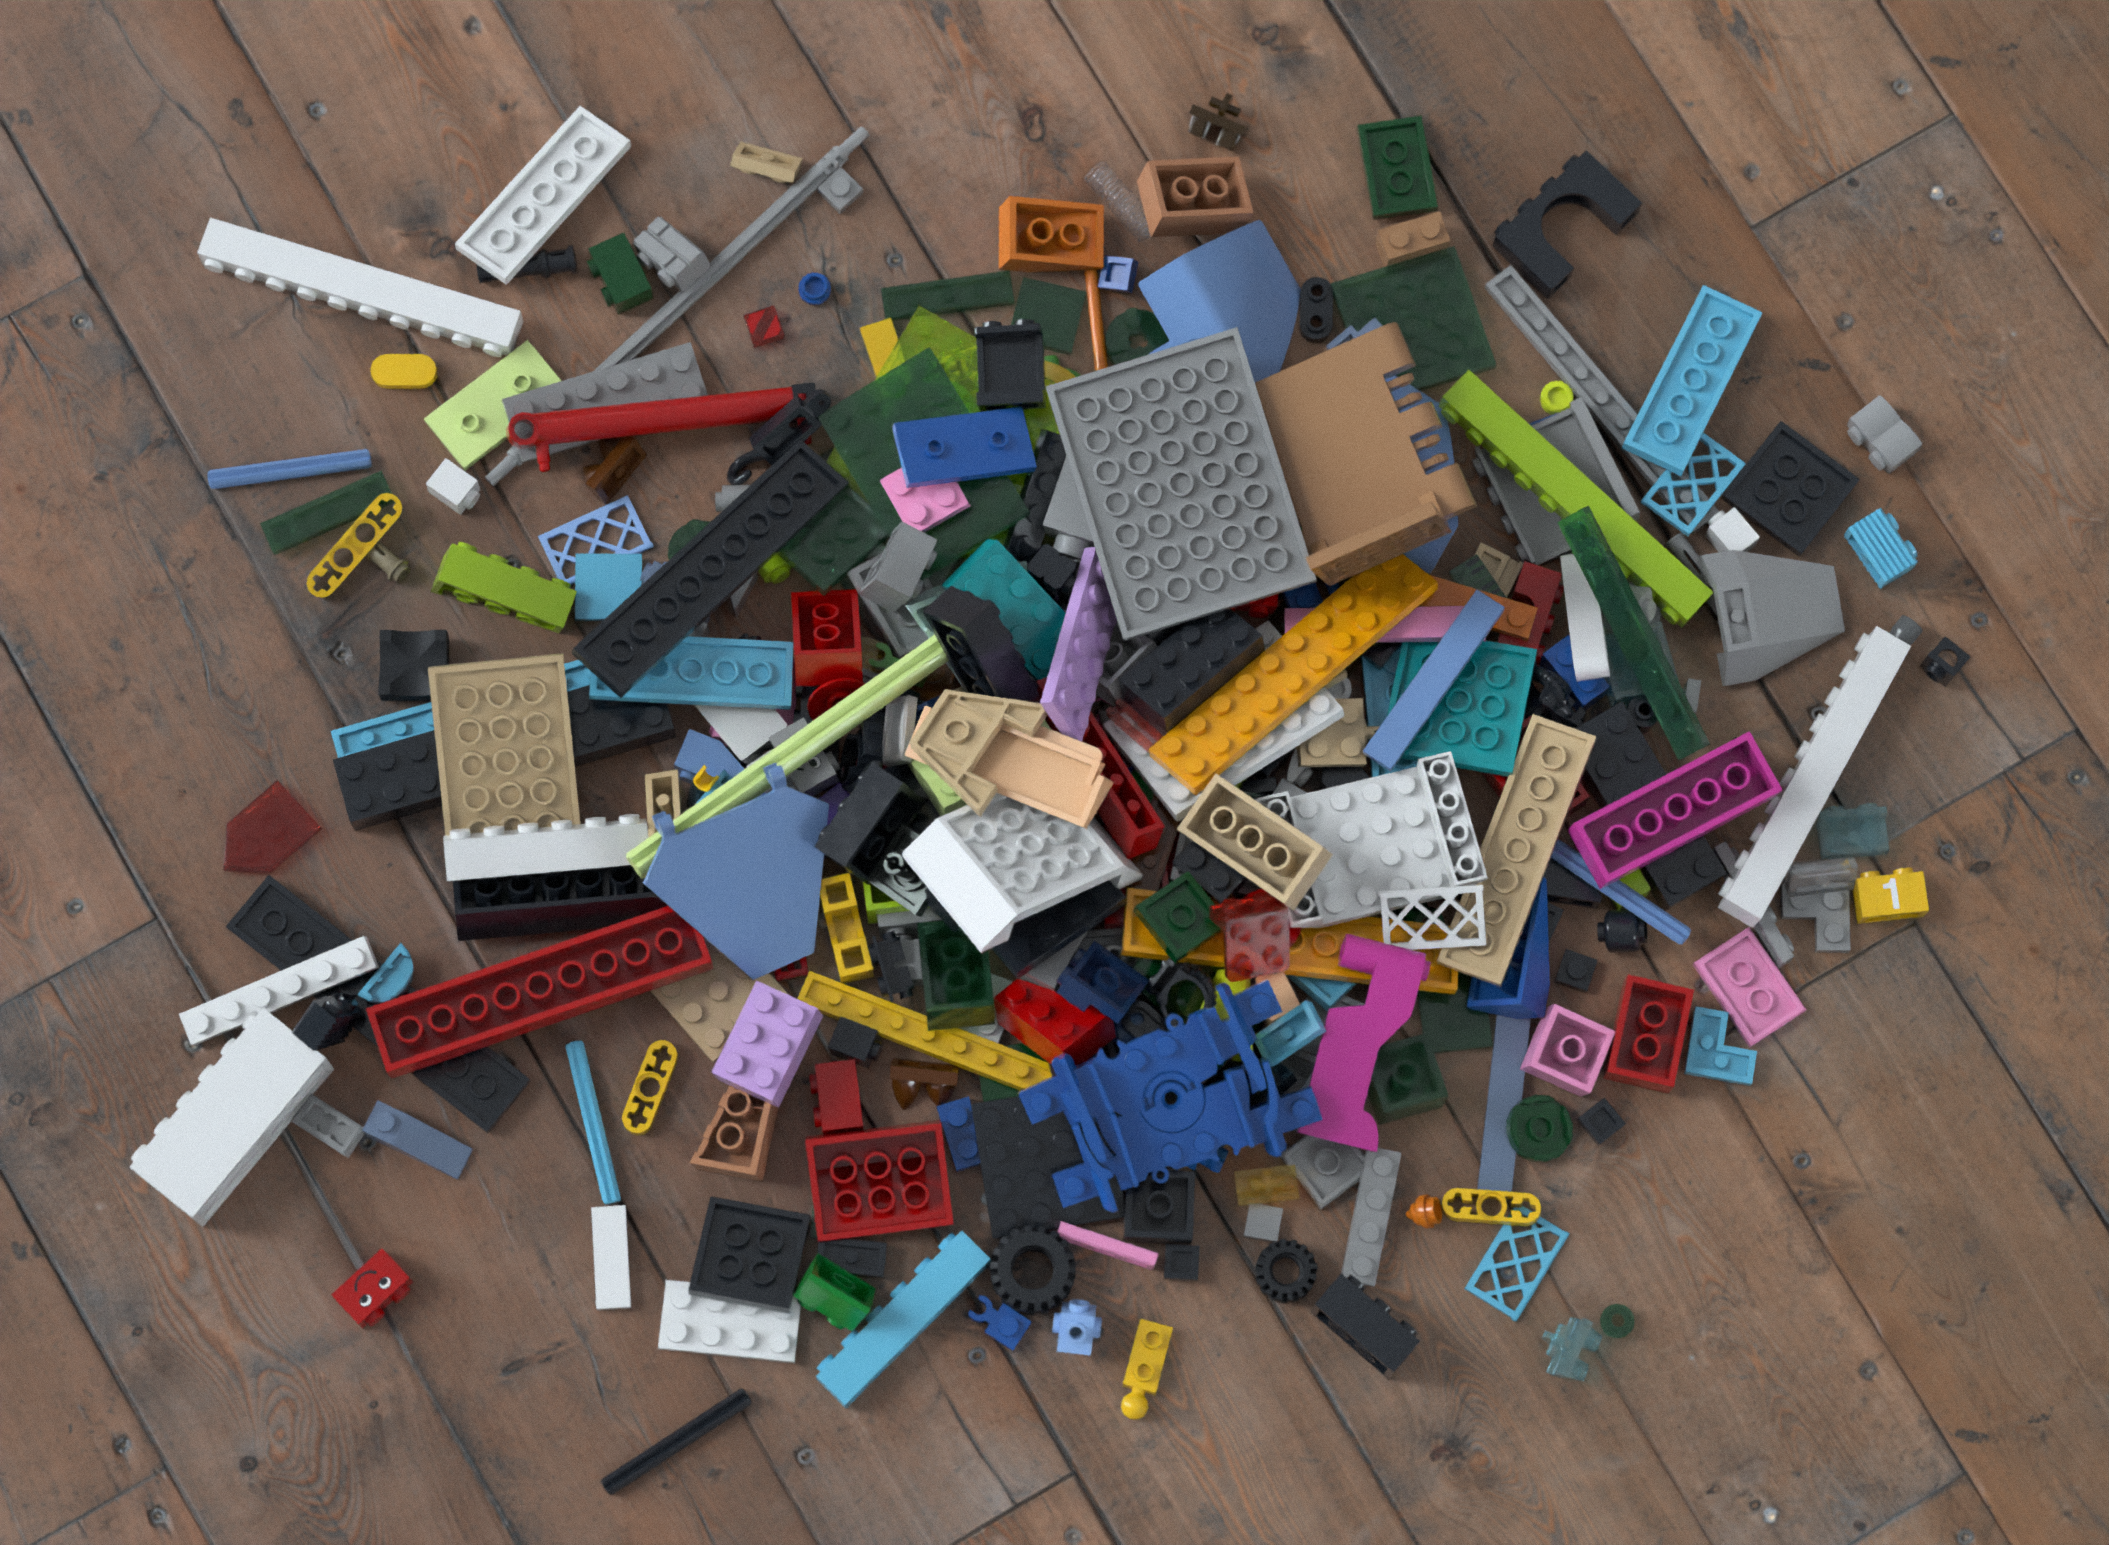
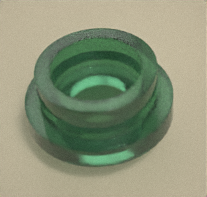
M1622 1304L1608 1306L1600 1317V1325L1603 1332L1609 1337L1617 1339L1627 1336L1633 1330L1635 1323L1632 1311ZM1620 1315L1624 1320L1623 1326H1614L1612 1317Z

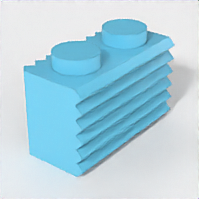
M1881 508L1851 525L1844 534L1845 539L1848 540L1849 545H1851L1880 589L1914 569L1918 563L1916 560L1918 554L1913 544L1909 540L1903 541L1897 532L1899 525L1896 519L1890 513L1885 514Z

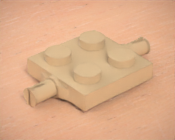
M1363 698L1335 699L1343 708L1344 717L1296 747L1298 767H1363L1366 765V755L1363 754L1367 739H1371L1380 726H1367L1363 713Z

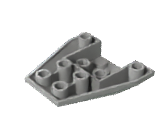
M1737 550L1700 556L1704 583L1709 588L1713 587L1724 652L1717 654L1722 686L1756 681L1845 632L1834 566Z

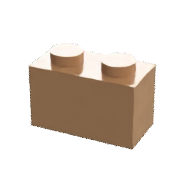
M1439 211L1379 229L1375 244L1385 272L1447 254L1450 238Z

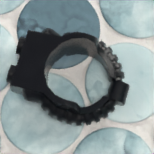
M1535 665L1532 680L1541 683L1544 689L1540 693L1534 686L1533 681H1531L1524 720L1534 714L1571 728L1579 727L1584 722L1582 717L1586 712L1581 706L1575 712L1572 710L1571 707L1575 701L1569 696L1572 690L1568 683L1553 671L1540 665Z
M864 720L857 733L848 734L845 739L841 763L839 764L841 769L837 771V776L840 781L838 783L848 792L854 790L858 777L872 763L883 769L881 723Z
M1171 958L1163 960L1160 964L1161 969L1157 974L1149 978L1148 986L1145 988L1151 995L1155 994L1157 996L1156 1001L1160 1005L1165 1019L1169 1014L1177 1013L1183 1019V1024L1186 1023L1188 1018L1179 1009L1177 993L1180 986L1186 981L1191 980L1200 987L1204 995V1008H1212L1217 1005L1216 983L1208 977V974L1203 973L1202 970L1193 969L1189 962L1174 963ZM1172 1019V1020H1171V1025H1172V1026H1175V1025L1178 1024V1020H1177V1019Z

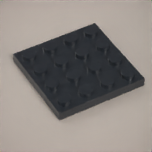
M1019 1095L971 1103L993 1239L1010 1235V1231L1016 1228L1018 1230L1024 1229V1226L1032 1225V1228H1039L1040 1225L1048 1230L1059 1228L1061 1221L1071 1225H1079L1125 1217L1123 1190H1120L1116 1175L1108 1179L1118 1209L1117 1212L1112 1213L1105 1210L1100 1196L1063 1208L1052 1174L1084 1163L1072 1125L1069 1124L1064 1111L1032 1125ZM1095 1122L1094 1124H1095V1126H1096V1128H1097V1131H1098V1133L1100 1134V1136H1101L1103 1142L1106 1144V1146L1108 1147V1149H1109L1112 1153H1114V1151L1111 1149V1147H1110V1146L1108 1145V1143L1106 1142V1140H1105V1138H1104V1136H1103V1134H1102V1132H1101V1130H1100V1127H1099V1125H1098V1122ZM1080 1127V1130H1081V1133H1082L1083 1138H1084V1140H1085V1143L1087 1144L1088 1148L1090 1149V1147H1089V1145H1088V1143H1087V1141H1086V1139H1085V1136H1084V1134H1083L1082 1127Z

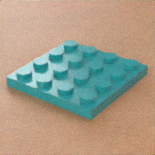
M1483 641L1401 758L1418 761L1421 758L1451 751L1456 768L1507 777L1512 775L1537 649ZM1402 642L1387 716L1439 642Z

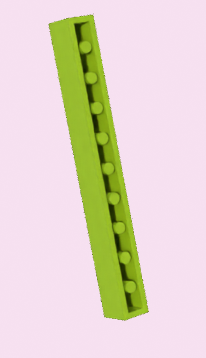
M1470 370L1443 395L1439 407L1442 409L1441 414L1452 424L1458 423L1466 431V437L1474 445H1482L1490 453V459L1502 469L1506 467L1515 475L1514 480L1522 489L1526 491L1530 489L1538 496V502L1546 511L1550 513L1555 512L1561 517L1563 525L1569 532L1583 537L1588 542L1587 547L1593 554L1600 558L1602 556L1612 564L1611 568L1617 576L1623 580L1629 579L1635 586L1650 587L1653 601L1661 609L1662 616L1673 625L1677 623L1683 628L1710 599L1714 592Z

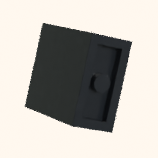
M1020 319L1015 321V325H1002V322L987 321L982 323V327H975L974 335L977 343L978 392H976L977 407L980 412L1022 407L1023 409L1046 408L1044 336L1041 325L1035 323V320Z

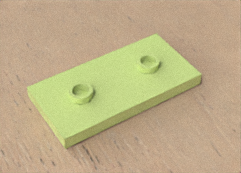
M527 340L425 417L424 421L466 471L507 439L506 428L509 422L502 399L557 383L561 380Z

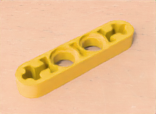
M384 493L376 497L307 577V587L312 595L321 598L331 595L394 524L402 513V504L397 496ZM382 499L385 502L392 499L395 501L393 508L396 513L393 516L386 514L380 520L386 523V526L381 530L377 523L367 518L366 515L372 511L376 516L381 510L378 503ZM362 523H369L375 529V536L370 542H361L356 537V528ZM340 548H347L353 554V562L348 567H339L334 562V554ZM328 561L334 570L342 573V576L336 579L333 574L328 580V584L331 586L329 590L326 591L322 588L316 591L313 588L316 584L313 577L316 574L320 577L324 576L328 569L324 568L323 564Z

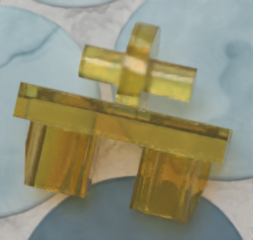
M1295 1164L1234 1171L1238 1206L1299 1199Z

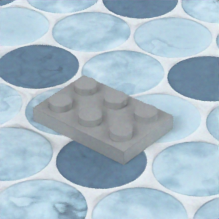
M882 553L847 573L858 593L872 565L881 558ZM924 572L920 577L924 584L918 595L933 588ZM860 595L896 658H901L928 640V637L906 606L902 605L895 612H892Z

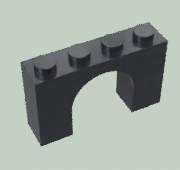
M1587 150L1579 158L1573 155L1562 167L1564 172L1556 179L1551 176L1540 187L1541 193L1534 200L1530 197L1526 199L1517 209L1518 215L1511 222L1508 219L1504 220L1494 231L1496 236L1492 247L1547 300L1571 278L1574 267L1547 242L1543 235L1541 220L1549 210L1563 204L1582 206L1592 212L1606 227L1617 235L1639 214L1642 202Z

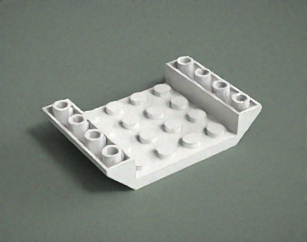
M1451 751L1418 759L1417 766L1293 797H1290L1289 792L1285 791L1255 799L1333 854L1296 909L1292 910L1284 904L1290 928H1324L1381 914L1379 891L1471 886L1481 883L1488 878ZM1441 895L1422 896L1419 902L1425 903L1442 899L1443 897ZM1405 897L1388 898V908L1391 911L1405 908L1410 903Z
M998 793L995 794L981 817L966 805L937 818L902 854V857L980 952L1009 940L1015 922L1108 880L1116 888L1121 889L1141 880L1143 877L1140 870L1130 859L1126 858L1118 844L1095 817H1093L1087 829Z

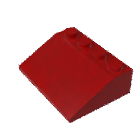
M941 1120L806 1136L805 1142L818 1242L954 1225Z

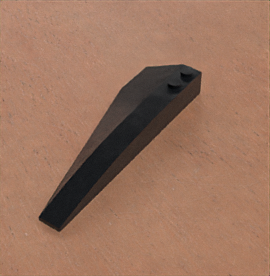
M631 865L453 881L458 941L608 927L668 905L643 884L645 877L642 879Z

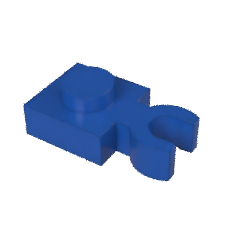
M979 1295L978 1301L986 1306V1311L978 1315L970 1310L968 1312L969 1318L977 1323H988L989 1325L984 1333L1009 1350L1014 1351L1032 1321L1004 1303L997 1311L993 1309L992 1302L987 1297Z

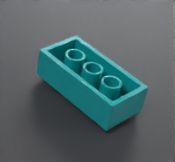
M987 539L941 587L946 591L950 586H953L962 591L968 590L983 600H991L1000 610L999 618L1013 636L1012 643L1015 649L1024 657L1026 661L1024 666L1028 674L1035 681L1040 680L1049 674L1066 613L998 540Z

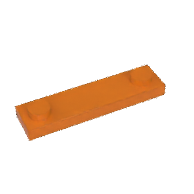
M1430 575L1437 581L1438 590L1418 607L1465 606L1477 589ZM1481 591L1505 607L1504 612L1491 630L1528 641L1538 608Z

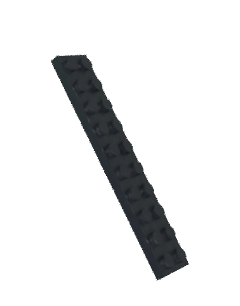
M800 439L573 648L572 655L616 695L622 698L845 491L849 482Z
M270 875L266 877L226 925L230 932L280 971L353 941ZM376 959L378 966L380 968L382 963ZM378 969L313 995L315 999L338 994V992L352 996L358 1002V1007L363 1010V1016L359 1017L360 1021H357L356 1026L352 1028L378 1047L366 1008L380 1003H370L357 995ZM409 986L407 991L401 996L416 992L417 990ZM488 1046L410 1072L487 1134L531 1082L528 1077Z

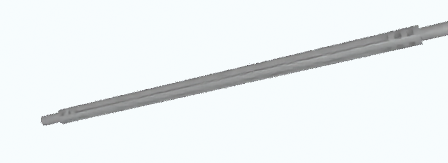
M860 126L839 147L835 145L710 262V269L700 278H697L696 282L686 292L680 290L594 371L636 359L815 192L826 179L849 160L847 156L870 136L869 133ZM516 447L510 448L506 452L508 456L485 476V479L493 487L516 465L520 467L523 464Z

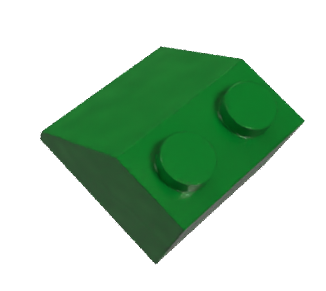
M818 1253L798 1283L794 1297L798 1299V1303L803 1308L812 1312L817 1310L827 1316V1321L836 1328H846L852 1332L870 1311L876 1288Z

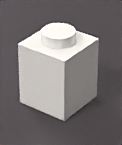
M446 458L426 483L431 495L460 515L466 508L470 510L480 497L479 491L481 489L478 481Z
M1735 507L1727 513L1721 510L1708 521L1710 526L1705 534V537L1718 552L1729 550L1748 552L1756 545L1760 538Z

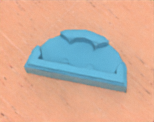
M402 943L397 946L357 994L360 998L370 1003H383L398 998L407 991L413 980L414 965L410 953Z

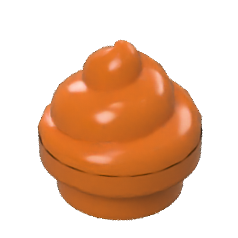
M1429 1194L1420 1195L1416 1198L1415 1203L1410 1205L1409 1210L1406 1211V1217L1425 1229L1433 1228L1435 1224H1440L1442 1221L1440 1200L1438 1197H1431Z

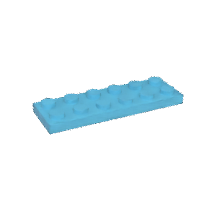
M1703 285L1623 443L1622 449L1682 476L1763 312Z
M688 636L622 698L616 695L590 671L589 699L790 710L793 642Z

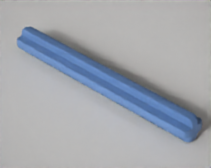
M362 449L213 469L208 471L207 476L210 488L218 489L367 469L371 467L372 460L369 450Z
M1557 840L1551 856L1552 859L1677 944L1682 945L1691 933V929L1620 880L1600 889L1581 854L1561 840Z

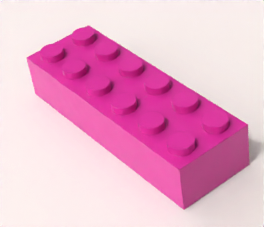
M1749 731L1573 823L1567 831L1598 887L1602 889L1775 798L1782 791V788Z

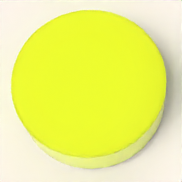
M1552 381L1543 388L1540 395V404L1551 415L1570 408V402L1574 399L1573 391L1568 384L1562 381Z

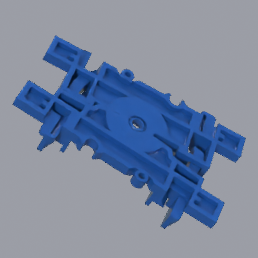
M1268 979L1234 995L1228 984L1221 983L1216 985L1215 987L1229 1016L1223 1020L1220 1019L1215 1007L1203 1008L1189 1014L1184 1024L1179 1014L1171 1013L1166 1017L1165 1021L1169 1031L1158 1028L1127 1043L1117 1040L1120 1052L1115 1058L1106 1057L1102 1048L1099 1049L1096 1057L1079 1065H1075L1070 1054L1065 1053L1057 1056L1052 1060V1066L1057 1076H1052L1018 1092L1032 1125L1064 1111L1069 1124L1072 1125L1084 1163L1052 1174L1063 1208L1100 1196L1105 1210L1112 1213L1117 1212L1118 1209L1108 1179L1113 1178V1175H1116L1120 1190L1133 1186L1134 1188L1138 1187V1182L1144 1181L1149 1172H1151L1155 1182L1164 1183L1169 1178L1167 1166L1177 1170L1209 1158L1219 1162L1220 1159L1217 1156V1151L1220 1146L1225 1144L1233 1148L1234 1155H1238L1241 1147L1248 1145L1250 1148H1253L1255 1145L1263 1143L1269 1155L1279 1157L1282 1156L1281 1152L1286 1149L1283 1133L1323 1120L1311 1086L1279 1096L1266 1057L1257 1059L1250 1048L1254 1041L1257 1040L1252 1025L1282 1012ZM1172 1019H1177V1020H1178V1024L1175 1025V1026H1172V1025H1171V1020H1172ZM1239 1053L1243 1062L1242 1065L1224 1070V1080L1206 1086L1202 1085V1081L1216 1074L1217 1064L1221 1065L1225 1060ZM1245 1071L1248 1075L1252 1094L1267 1088V1101L1249 1107V1088ZM1166 1093H1176L1177 1101L1174 1104H1167L1164 1100ZM1095 1122H1098V1125H1099V1127H1100V1130H1101V1132H1102V1134H1103V1136H1104L1106 1142H1107L1108 1145L1111 1147V1149L1114 1151V1153H1112V1152L1108 1149V1147L1106 1146V1144L1103 1142V1140H1102L1100 1134L1098 1133L1097 1128H1096V1126H1095V1124H1094ZM1080 1127H1082L1083 1134H1084V1136H1085V1139H1086V1141H1087V1143H1088L1090 1149L1088 1148L1087 1144L1085 1143V1140H1084L1083 1135H1082V1133H1081ZM1158 1171L1164 1172L1162 1177L1156 1176Z

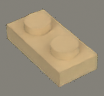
M741 141L734 151L731 161L732 167L739 168L744 173H757L769 176L772 180L781 183H793L802 164V158Z

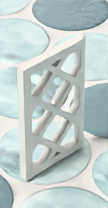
M1471 885L1379 891L1384 943L1410 950L1486 945L1483 904L1484 886ZM1476 893V904L1470 911H1467L1454 900L1458 894ZM1441 895L1445 901L1432 913L1419 902L1422 896ZM1405 897L1410 903L1397 916L1388 908V898ZM1449 904L1464 915V918L1453 930L1437 918ZM1413 906L1429 918L1417 932L1402 920ZM1389 917L1393 920L1391 924L1389 922ZM1470 920L1478 927L1479 938L1462 939L1457 933ZM1433 922L1448 934L1444 940L1426 941L1421 935ZM1397 924L1412 936L1408 942L1391 943L1390 932Z

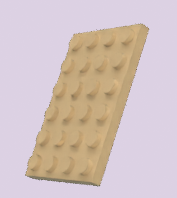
M563 653L428 667L445 835H450V831L455 829H470V834L483 833L484 828L489 826H504V831L517 830L518 825L523 823H538V828L552 827L551 822L557 820H572V825L581 824Z

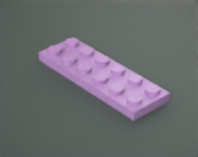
M1095 547L1084 548L1040 704L1060 733L1081 742L1085 729L1088 727L1092 703L1096 699V689L1099 678L1103 674V664L1106 653L1110 648L1113 628L1117 623L1116 614Z

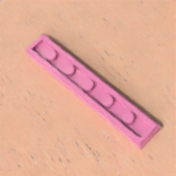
M1465 606L1417 607L1376 643L1440 642ZM1285 608V633L1315 608Z

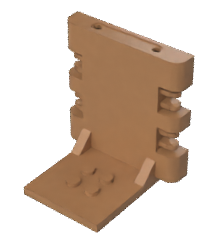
M1397 322L1383 325L1255 382L1300 527L1302 526L1303 529L1301 532L1309 556L1305 557L1310 570L1315 573L1316 578L1319 577L1329 586L1452 533L1447 520L1477 507L1458 463L1446 466L1427 475L1426 471L1449 460L1447 453L1436 454L1421 462L1418 452L1437 445L1441 441L1439 435L1434 434L1414 443L1412 441L1443 427L1433 403L1426 402L1400 413V410L1423 399L1421 393L1413 392L1396 401L1392 395V391L1408 386L1415 379L1412 373L1402 375L1388 382L1386 379L1416 366Z

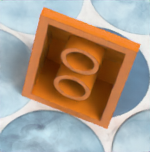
M1009 196L999 207V270L1031 273L1104 268V205Z

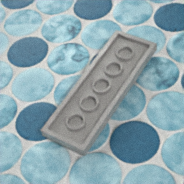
M691 342L510 396L502 399V404L508 422H510L513 416L521 412L538 413L705 396L708 394ZM521 422L515 425V433L518 437L527 439L532 436L533 431L529 424ZM597 440L550 444L549 452L551 455ZM535 446L526 449L517 448L522 463L537 459Z

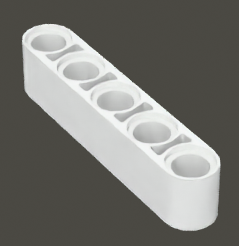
M1591 551L1561 555L1560 560L1576 680L1579 682L1610 677L1594 554Z

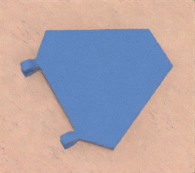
M776 763L763 768L765 776L772 787L771 792L675 833V826L670 814L666 815V812L662 811L653 815V822L662 841L643 882L645 886L753 980L814 953L824 854L814 846L818 842L820 832L827 826L829 804L787 787L782 766H777Z

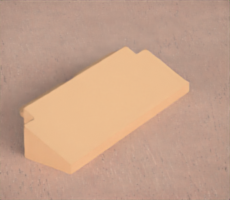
M925 705L912 738L931 711V707ZM1003 724L971 772L996 784L998 794L1087 829L1114 783L1100 775L1105 767V764L1101 762L1103 753L1100 749L1043 726H1040L1035 735L1031 737ZM909 742V745L904 755L911 759L926 764L911 749V745Z

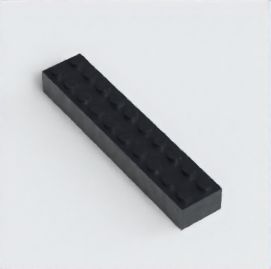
M590 685L567 691L575 767L676 738L667 703L589 699ZM434 730L333 759L349 821L355 831L442 806Z

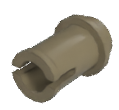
M382 542L377 543L376 547L379 550L377 551L373 547L367 558L387 574L389 581L400 583L410 572L407 560H400Z

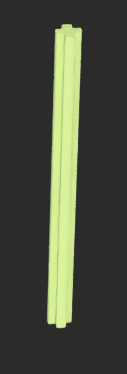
M935 635L930 637L673 820L675 833L757 798L771 788L765 776L764 767L776 763L777 766H782L785 777L864 720L949 660ZM658 831L626 853L628 862L642 879L646 877L662 841Z

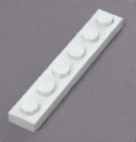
M362 936L182 1012L179 1016L190 1044L195 1046L242 1026L246 1019L255 1011L259 1013L264 1008L269 1013L276 1012L378 969L379 966L367 936Z

